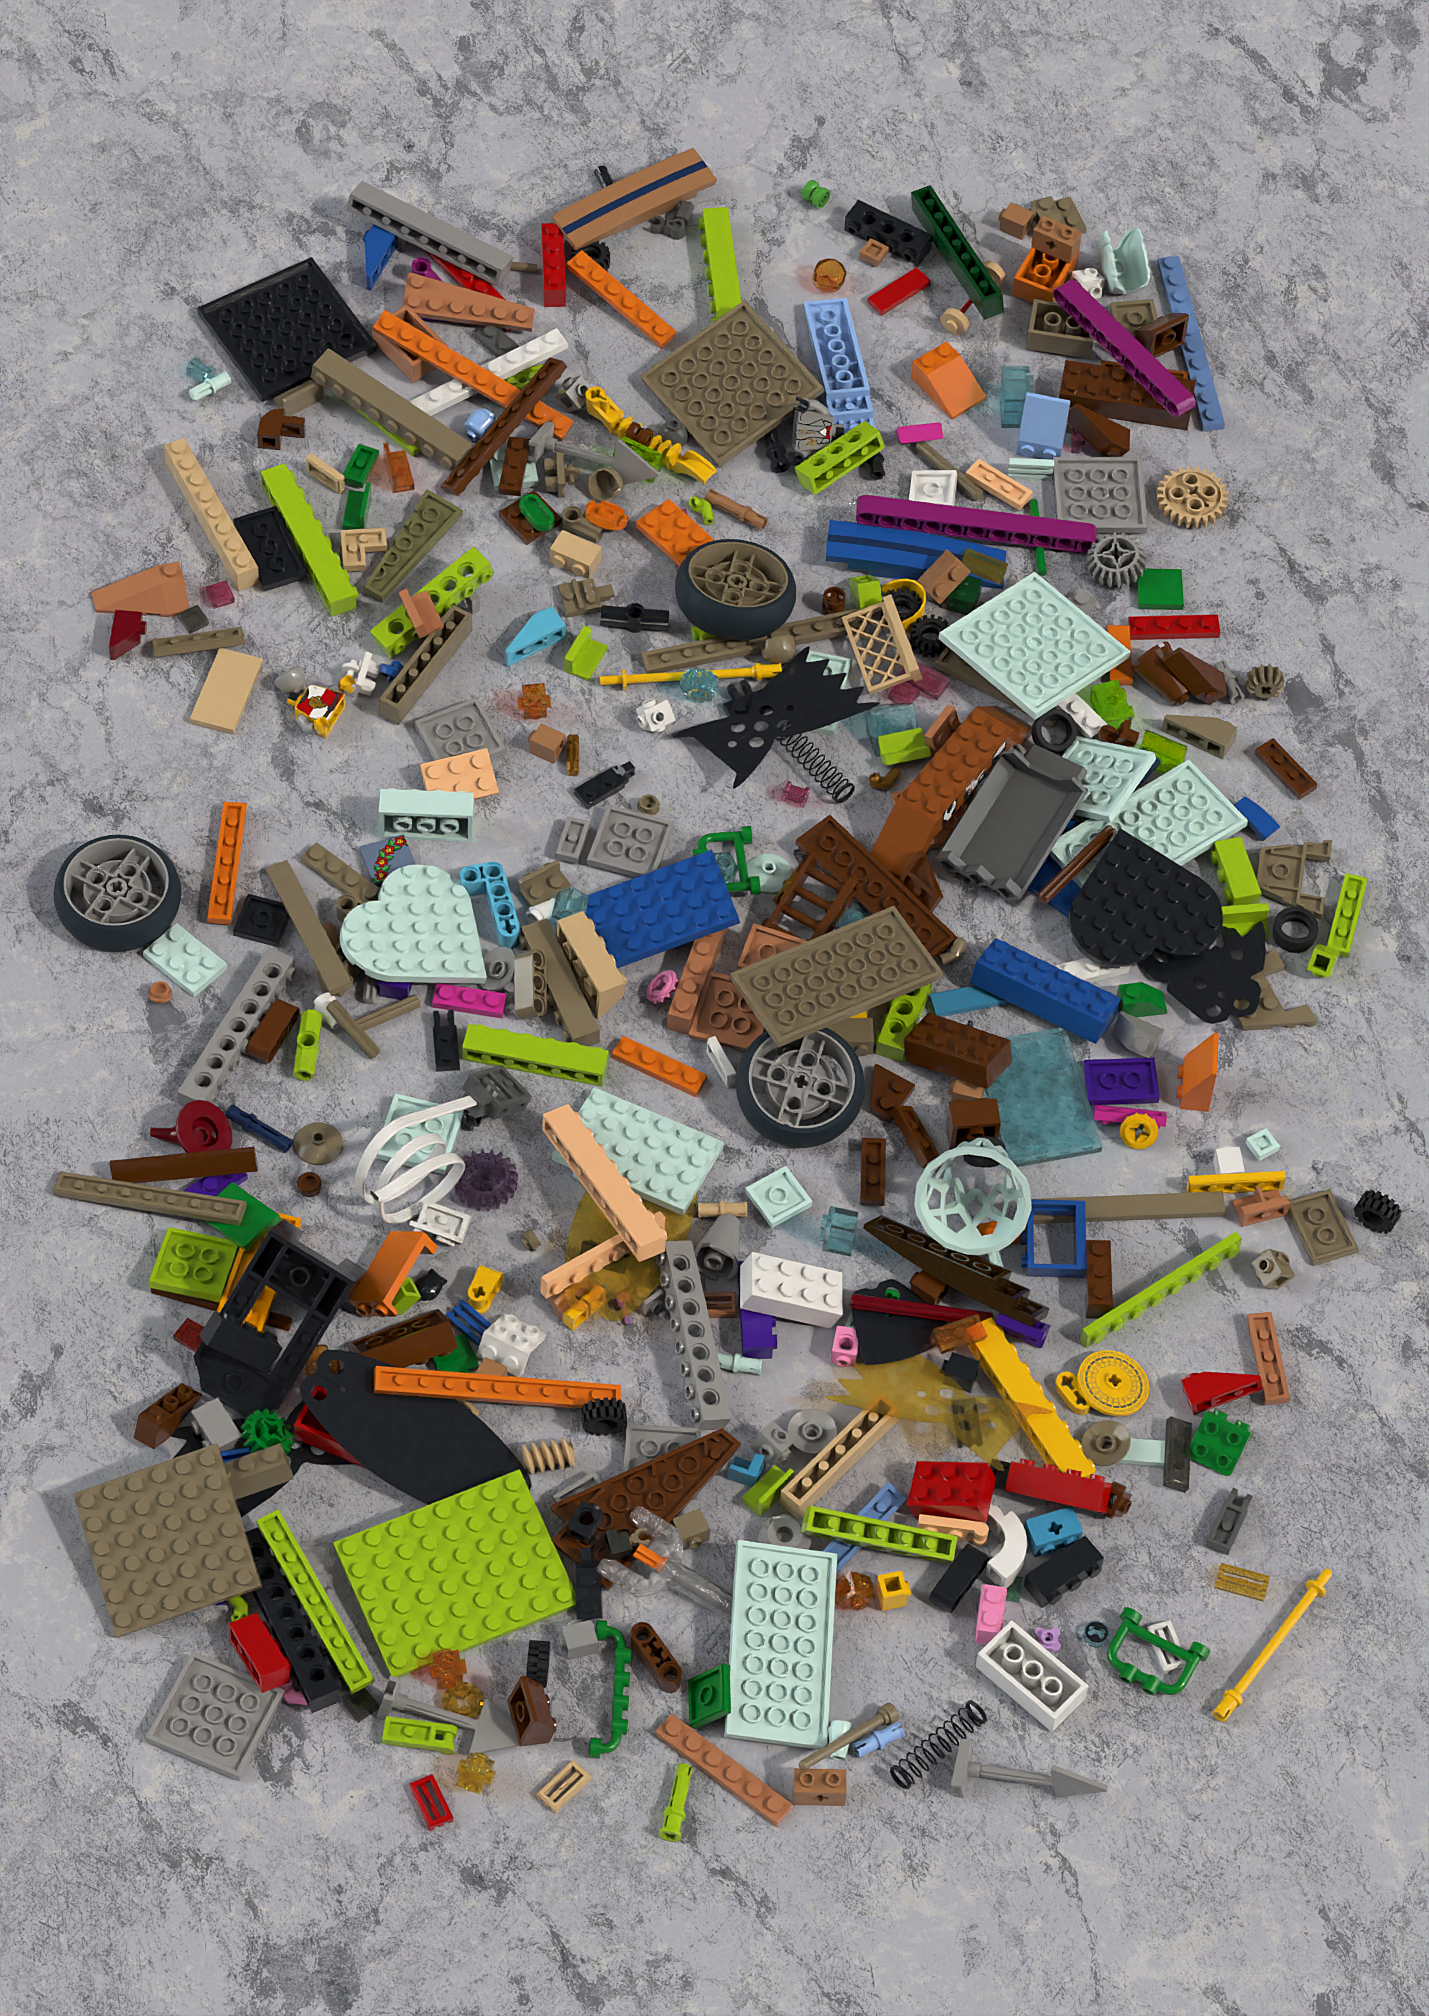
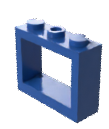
M1031 1199L1032 1210L1025 1230L1021 1233V1245H1025V1253L1021 1255V1268H1026V1276L1084 1278L1087 1270L1085 1201ZM1033 1215L1073 1216L1074 1264L1034 1263Z

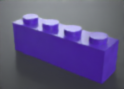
M739 1261L737 1276L742 1357L772 1359L773 1349H777V1334H772V1328L776 1327V1316L740 1308V1266L744 1261Z

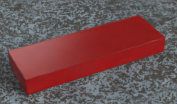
M916 267L868 297L867 303L882 316L930 286L931 280Z

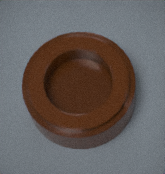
M306 1172L299 1176L297 1189L302 1196L314 1197L321 1191V1178L316 1173Z

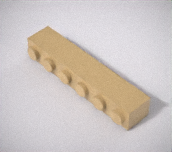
M880 1393L781 1490L780 1505L799 1520L804 1515L807 1507L813 1506L897 1423L899 1407Z

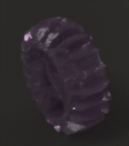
M483 1148L480 1154L472 1151L471 1157L464 1155L465 1170L454 1186L455 1194L460 1196L461 1202L467 1201L469 1208L476 1205L478 1211L482 1207H486L488 1212L491 1206L499 1209L500 1203L507 1205L508 1198L513 1199L514 1191L518 1188V1174L515 1165L511 1164L510 1158L503 1159L502 1152L495 1155L493 1149L489 1153H485ZM476 1170V1174L472 1175L470 1179H467V1177ZM505 1180L499 1188L494 1189L496 1185L500 1184V1181Z

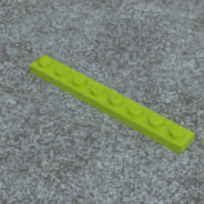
M1237 1232L1232 1233L1082 1329L1080 1341L1086 1348L1093 1343H1100L1110 1332L1119 1331L1127 1321L1139 1318L1151 1306L1153 1308L1158 1306L1168 1295L1177 1294L1185 1284L1196 1282L1207 1270L1212 1271L1226 1258L1231 1259L1235 1257L1240 1251L1241 1236Z
M277 1509L256 1520L257 1526L351 1694L374 1683L371 1672L280 1510Z

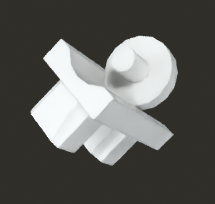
M366 651L363 660H360L358 665L354 659L350 663L342 665V674L344 676L351 675L356 681V684L352 685L353 692L349 693L350 696L356 697L358 693L368 696L372 694L376 682L365 677L367 675L376 678L380 671V664L371 660L372 653Z

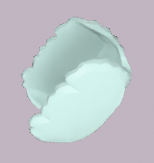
M1129 229L1124 234L1119 246L1115 249L1110 245L1111 240L1108 231H1102L1098 239V253L1102 276L1105 278L1108 292L1128 294L1145 288L1150 280L1151 271L1148 266L1147 251L1140 229Z

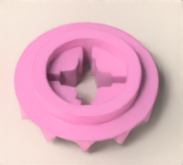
M672 970L658 974L649 984L646 993L647 999L654 1004H658L660 1002L664 1003L668 997L671 998V994L677 990L676 986L679 984V976Z

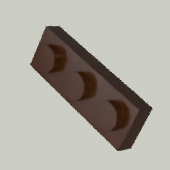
M508 437L498 488L499 494L521 496L530 451L529 441L531 439Z
M1274 738L1256 748L1255 755L1298 800L1317 789L1318 784Z
M895 1105L890 1111L895 1124L900 1128L906 1143L916 1156L917 1162L922 1168H926L927 1164L940 1156L913 1107Z
M862 1137L860 1205L884 1206L886 1139Z

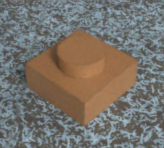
M870 238L860 251L859 258L878 267L889 253V247Z

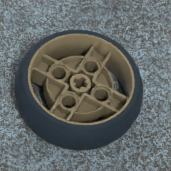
M720 539L702 544L686 556L675 578V594L678 605L685 617L702 631L729 640H753L775 632L786 622L796 602V584L786 562L772 550L750 541Z

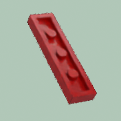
M1218 614L1128 617L1130 640L1220 637Z

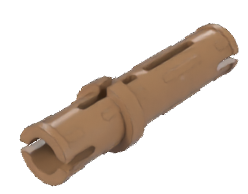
M713 489L708 490L704 500L735 516L741 523H748L760 531L768 523L767 517L756 513L750 506H743Z

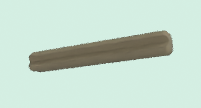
M920 441L916 444L915 451L937 470H956V486L970 498L977 501L982 497L983 490L925 441Z

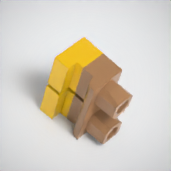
M586 1276L580 1282L566 1287L563 1292L548 1297L547 1300L553 1306V1314L574 1331L588 1318V1315L591 1316L605 1303L606 1290L599 1284L595 1286Z

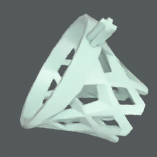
M977 1138L969 1143L966 1141L960 1143L956 1148L945 1151L927 1164L916 1184L914 1206L916 1215L927 1234L942 1246L967 1255L984 1254L987 1261L1003 1267L999 1250L1010 1245L1023 1232L1032 1210L1030 1185L1025 1175L1008 1158L1006 1151L1001 1146H994L989 1139ZM970 1154L994 1159L1006 1167L1004 1185L998 1183L993 1186L987 1197L981 1189H972L965 1194L960 1179L958 1177L951 1179L954 1158ZM942 1165L936 1176L931 1178L930 1176L933 1171ZM945 1170L943 1179L939 1178V1176ZM1016 1179L1019 1181V1184H1020V1187H1021L1020 1190H1019V1188H1018ZM954 1187L956 1201L945 1205L946 1193L949 1188ZM933 1189L941 1192L940 1208L929 1210L927 1202ZM999 1194H1002L1004 1199L1002 1212L994 1206ZM976 1199L982 1209L972 1219L967 1205ZM1016 1199L1017 1211L1012 1220L1005 1217L1009 1201ZM959 1213L966 1226L958 1233H955L947 1227L946 1215ZM933 1216H941V1222ZM986 1217L997 1221L993 1234L982 1236L976 1228Z

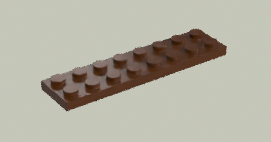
M828 815L796 839L795 845L807 856H813L815 864L826 875L841 883L843 881L846 882L849 876L858 880L859 890L853 901L869 916L895 906L933 959L950 947L957 938L943 922L831 815Z

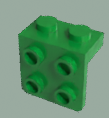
M1215 1408L1213 1412L1210 1410L1205 1412L1186 1454L1190 1459L1225 1476H1230L1247 1441H1251L1254 1432L1249 1430L1251 1425L1239 1419L1235 1423L1227 1419V1413Z

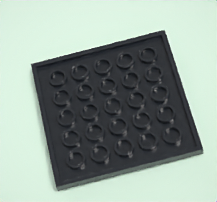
M312 257L197 308L198 315L261 402L293 389L310 379L313 380L311 378L313 364L328 348L349 362L377 351L375 341Z

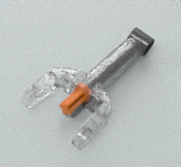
M640 1506L635 1507L630 1518L635 1522L637 1528H646L647 1534L667 1545L668 1548L662 1557L642 1544L636 1549L633 1557L653 1569L648 1580L615 1560L602 1559L597 1566V1571L603 1577L635 1597L653 1595L660 1590L674 1588L731 1623L733 1594L686 1566L683 1555L684 1546L679 1529Z

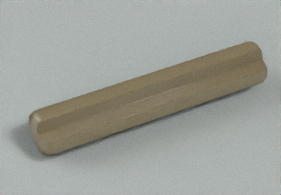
M412 995L359 1017L355 1021L365 1031L421 1006L420 1000L417 995Z
M333 1000L327 1005L326 1010L370 1059L375 1058L380 1053V1048L337 1000Z

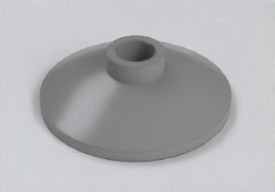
M497 947L483 957L487 979L485 984H480L482 988L488 991H496L505 987L514 977V958L516 954L511 949Z
M804 1409L791 1418L787 1434L795 1440L792 1445L797 1450L806 1454H819L837 1436V1426L833 1418L826 1412L819 1409ZM813 1433L816 1437H809L808 1434Z

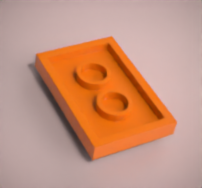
M667 499L637 520L635 525L641 533L679 567L686 556L702 544L714 541L706 531L670 499Z

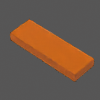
M1107 625L1106 631L1131 651L1130 626ZM1131 653L1127 660L1109 671L1110 685H1132Z

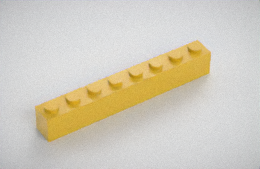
M992 1317L966 1329L964 1342L976 1360L980 1361V1366L1045 1463L1059 1466L1058 1471L1066 1473L1067 1468L1081 1471V1477L1090 1478V1474H1095L1096 1468L1091 1459L1085 1457L1080 1442L1077 1439H1073L1067 1423L1064 1420H1060L1056 1414L1057 1411L1053 1402L1046 1399L1042 1386L1038 1381L1033 1380L1028 1365L1025 1362H1021L1017 1356L1018 1353L1012 1343H1008L1001 1326L996 1324Z

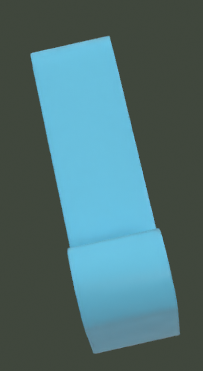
M493 861L464 867L460 872V884L465 887L469 896L486 894L500 946L509 949L517 947L519 944V923L503 866Z

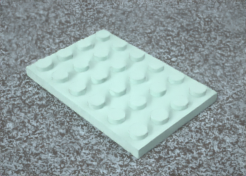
M595 1087L578 1112L584 1126L590 1128L596 1142L604 1147L607 1157L610 1161L613 1160L616 1163L619 1173L622 1177L627 1178L633 1192L638 1193L641 1198L680 1215H684L724 1147V1142ZM555 1149L552 1154V1160L569 1167L557 1149Z

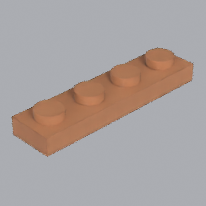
M1272 1312L1247 1314L1246 1320L1257 1372L1262 1380L1264 1405L1289 1403L1290 1395Z

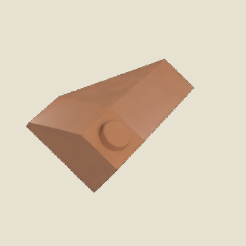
M179 561L154 566L91 592L96 613L114 614L115 610L142 612L143 616H147V613L160 614V617H172L190 613L185 581Z

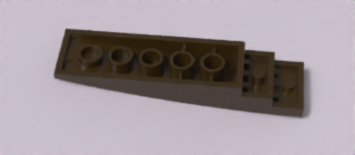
M883 1215L865 1223L863 1229L922 1270L970 1298L1031 1327L1048 1315L1050 1308L1028 1299L1030 1289L1009 1280L1012 1271L978 1256L967 1255L945 1248L931 1236Z

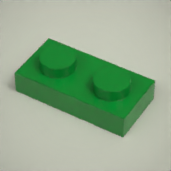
M358 444L343 473L345 477L343 481L347 484L363 488L379 457V450Z

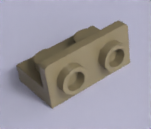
M558 860L546 863L540 869L527 873L518 880V894L529 908L551 898L558 900L573 892V886L560 871Z

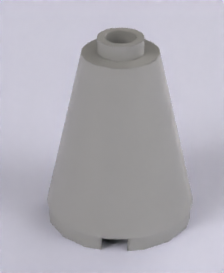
M720 1215L694 1247L699 1274L705 1278L718 1281V1278L726 1277L725 1280H728L735 1275L738 1269L741 1223L734 1215Z

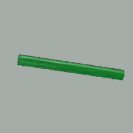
M1036 499L1030 500V516L1040 517L1038 501ZM1035 547L1038 575L1044 576L1047 574L1044 548Z

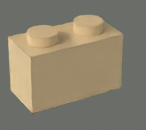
M564 530L560 532L550 547V563L587 579L591 578L602 561L601 546Z

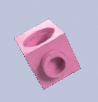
M837 1325L831 1363L841 1367H855L859 1349L856 1331L854 1328ZM841 1347H849L850 1350H843Z

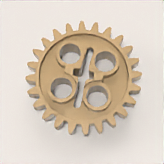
M1187 465L1185 471L1181 467H1178L1177 473L1170 470V475H1164L1163 481H1159L1156 503H1159V510H1164V517L1170 515V522L1178 520L1177 526L1186 523V528H1189L1190 524H1194V527L1198 529V525L1202 524L1206 528L1208 522L1215 524V519L1220 520L1222 514H1225L1229 501V492L1225 491L1226 484H1221V477L1214 479L1215 472L1207 474V468L1201 472L1198 466L1191 470L1190 466Z

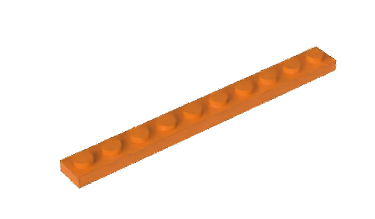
M386 310L383 311L373 326L374 332L505 409L521 391L519 388ZM538 401L534 409L524 418V420L539 429L546 421L555 423L554 437L560 441H563L574 422L541 401Z
M376 1366L374 1369V1393L578 1409H581L584 1404H588L590 1400L595 1402L596 1398L604 1400V1397H608V1400H611V1398H616V1401L621 1400V1385L383 1366Z

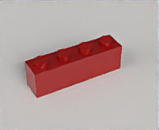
M541 223L544 307H566L564 235L555 223Z
M1021 1458L1020 1463L1011 1461L1005 1491L1097 1512H1107L1112 1483L1104 1482V1476L1090 1474V1478L1081 1477V1471L1067 1468L1066 1473L1059 1472V1466L1044 1463L1043 1468L1034 1466L1035 1461Z

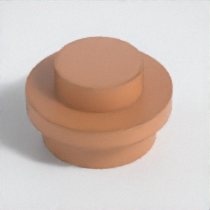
M155 982L148 991L149 999L155 1003H165L171 999L172 989L166 982Z

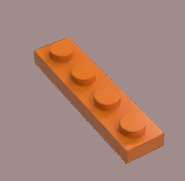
M622 1036L612 1052V1059L693 1097H697L707 1081V1074L626 1036Z

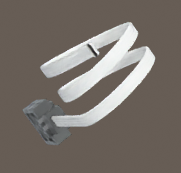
M502 1065L469 1074L462 1087L465 1091L462 1098L401 1116L388 1123L371 1140L359 1161L355 1175V1188L357 1193L367 1203L374 1205L375 1212L384 1222L399 1224L420 1215L425 1200L436 1204L459 1181L465 1170V1163L455 1153L445 1154L446 1143L438 1134L429 1133L421 1135L406 1143L395 1153L384 1168L376 1185L375 1192L370 1190L369 1194H366V1177L380 1149L392 1136L406 1127L463 1109H467L474 1118L487 1115L492 1120L524 1111L532 1095ZM435 1144L429 1156L422 1163L414 1166L392 1181L397 1171L409 1157L418 1150ZM454 1164L447 1176L422 1199L401 1211L384 1214L383 1207L385 1202L406 1193L421 1182L430 1172L443 1166Z

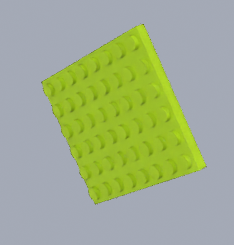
M520 1469L333 1542L334 1550L389 1676L403 1677L576 1607V1592L551 1541L552 1539Z

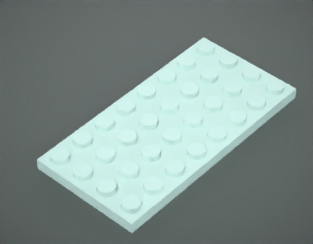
M1187 760L1133 792L1111 823L1090 818L1061 835L1049 855L1063 869L1106 826L1111 825L1117 832L1120 828L1182 866L1212 848L1214 841L1224 840L1246 827L1248 820L1190 760ZM1111 841L1073 878L1080 888L1086 882Z
M743 1540L737 1541L729 1651L731 1713L725 1716L724 1737L818 1750L827 1745L837 1568L836 1553Z

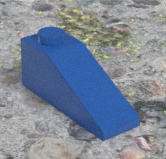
M373 224L370 230L365 232L363 237L366 254V284L369 291L372 290L398 246V236Z

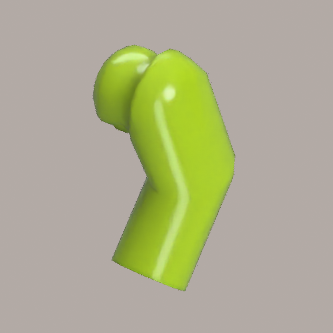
M241 1596L226 1600L234 1607L233 1615H231L232 1622L249 1616L250 1606Z

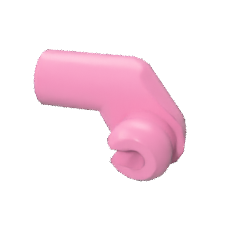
M291 1678L290 1683L279 1686V1688L285 1690L283 1698L287 1703L307 1705L302 1693L298 1692L292 1684L293 1680Z

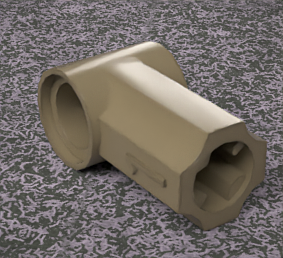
M567 506L563 509L562 530L573 535L577 534L594 543H599L605 528L591 523L582 514L580 508L576 506Z

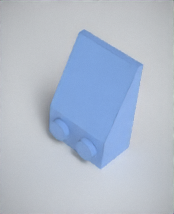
M1027 392L1016 454L1053 460V457H1061L1065 442L1070 400Z

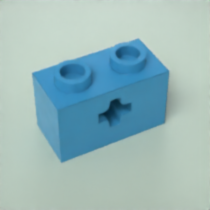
M1073 1506L1025 1520L1024 1529L1034 1557L1040 1555L1049 1556L1056 1550L1067 1548L1082 1538L1083 1535L1082 1527Z

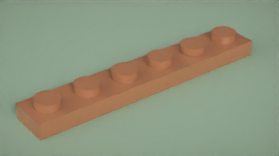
M672 1713L655 1731L656 1737L775 1827L793 1809L792 1803Z

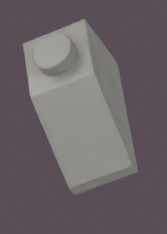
M1121 1011L1112 1033L1128 1050L1150 1058L1157 1051L1164 1029Z

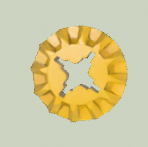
M1136 1112L1132 1116H1127L1123 1123H1121L1120 1136L1127 1146L1134 1149H1145L1156 1141L1158 1126L1155 1119L1149 1117L1147 1113L1138 1114ZM1143 1124V1131L1145 1132H1140L1135 1137V1129L1133 1128H1138L1139 1125Z

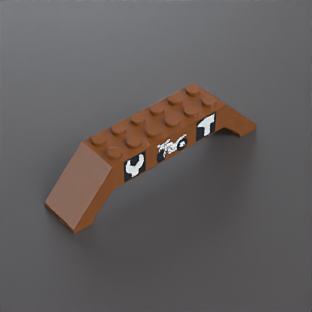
M999 706L975 707L898 797L871 854L899 879L918 851H923L926 854L934 837L986 777L1000 753L1009 750L1012 745L1021 744L1023 746L1031 737L1032 726Z

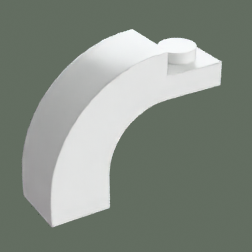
M990 1504L987 1522L983 1523H986L989 1530L999 1538L1003 1548L987 1563L985 1575L997 1586L1008 1588L1022 1570L1027 1549V1536L1023 1524L1012 1510L1004 1516L999 1507Z

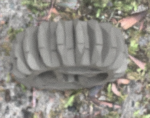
M1114 531L1113 536L1105 534L1104 539L1098 537L1097 543H1092L1091 549L1087 552L1086 562L1090 575H1093L1095 581H1100L1101 586L1108 583L1109 588L1113 585H1117L1120 588L1121 584L1129 586L1130 581L1136 583L1137 576L1142 577L1143 571L1147 567L1145 547L1141 545L1139 539L1134 540L1132 534L1126 537L1124 532L1121 535H1117Z

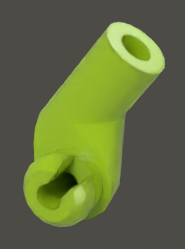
M697 496L689 499L688 504L690 508L702 515L705 525H711L715 522L712 506L708 501Z

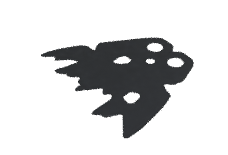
M1259 921L1244 937L1235 928L1222 926L1224 946L1222 948L1215 945L1212 949H1208L1195 957L1194 955L1182 957L1181 959L1167 957L1169 963L1161 962L1153 955H1150L1139 964L1154 980L1159 982L1170 981L1167 986V992L1206 1023L1215 1024L1226 1021L1230 1014L1236 1017L1251 1015L1258 1008L1261 994L1259 983L1252 980L1251 977L1263 971L1265 963L1266 944L1262 921ZM1241 948L1243 950V958L1240 960L1232 958V950ZM1194 978H1202L1207 982V987L1198 989L1194 983ZM1223 991L1226 993V996L1221 998L1218 996V993ZM1244 998L1248 1000L1249 1007L1240 1010L1234 1006V1002L1236 999ZM1210 1005H1216L1220 1007L1221 1013L1218 1016L1212 1017L1207 1015L1206 1008Z

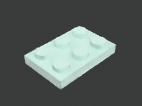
M178 923L173 925L143 951V956L193 998L228 969L225 961Z

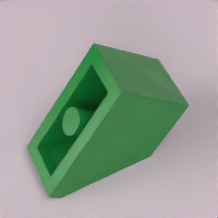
M1143 982L1118 985L1117 997L1122 998L1118 1008L1119 1014L1123 1011L1136 1018L1167 1014L1162 991Z

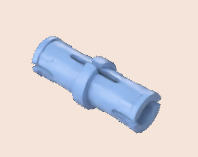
M897 1721L895 1724L880 1731L876 1729L872 1731L870 1736L852 1743L853 1751H858L856 1756L861 1758L876 1749L882 1750L887 1744L905 1737L903 1728L899 1729L901 1724Z

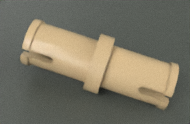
M720 1200V1203L698 1202L699 1218L719 1217L722 1214L747 1217V1202L725 1203V1200Z

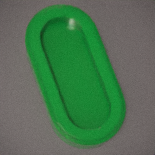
M527 494L520 499V512L536 530L544 532L552 529L554 526V515L537 495Z

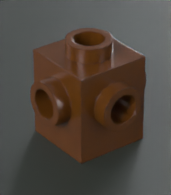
M1113 1481L1107 1512H1099V1514L1113 1519V1516L1122 1517L1123 1514H1126L1132 1504L1130 1500L1132 1494L1125 1491L1127 1487Z

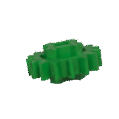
M265 1409L262 1413L256 1410L245 1419V1423L241 1426V1429L244 1430L241 1437L247 1439L244 1446L252 1448L250 1454L280 1443L286 1455L291 1451L290 1449L294 1445L291 1439L294 1437V1434L288 1431L291 1425L283 1423L285 1417L279 1419L277 1418L276 1411L270 1415L268 1409Z

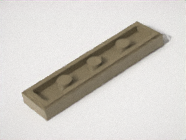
M242 627L152 639L151 644L154 657L245 645Z

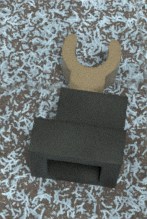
M616 1528L607 1530L604 1539L611 1562L631 1556V1546L642 1544L647 1547L650 1540L642 1541L638 1538L639 1535L645 1534L646 1528H639L630 1536H628L627 1531L617 1534Z

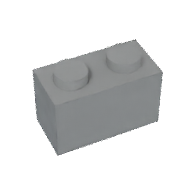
M218 1398L191 1411V1428L196 1435H201L204 1440L202 1441L204 1448L216 1443L219 1445L220 1452L243 1448L241 1433Z

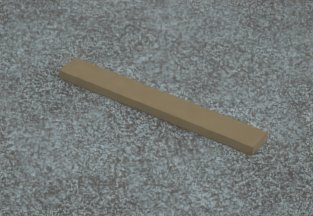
M285 860L265 868L330 995L332 996L352 988V981L289 862Z
M60 1171L53 1188L54 1196L238 1226L241 1224L247 1207L246 1201L62 1171Z
M1223 1191L1037 1199L1085 1201L1086 1222L1222 1217L1226 1213ZM1033 1215L1034 1224L1073 1223V1216Z

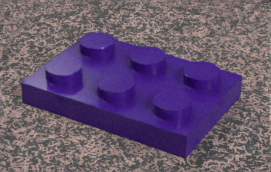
M1155 1057L1083 1061L1088 1106L1094 1104L1159 1103L1160 1096Z

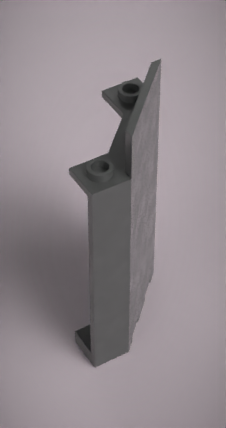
M1030 744L1024 755L1016 749L1002 751L934 860L949 874L955 877L961 874L970 879V884L985 891L989 887L999 892L998 896L1006 901L1021 900L1087 794L1088 790L1081 782L1087 770L1083 766L1035 744Z

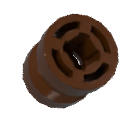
M633 421L626 431L624 441L629 444H636L638 448L645 451L652 442L654 431L649 428L644 429L640 424Z
M829 587L824 591L822 604L824 615L844 611L846 595L841 588Z

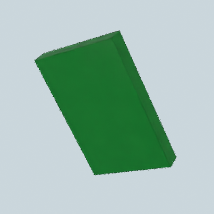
M232 1182L217 1197L246 1201L247 1207L240 1226L202 1220L247 1252L272 1227L281 1221V1217L278 1213Z

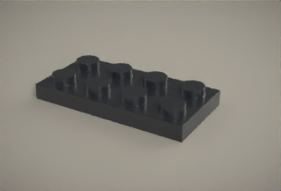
M276 506L233 519L234 526L258 566L259 580L265 591L307 579V571Z

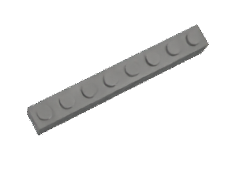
M361 181L350 193L346 210L496 286L509 274L513 256L364 181Z

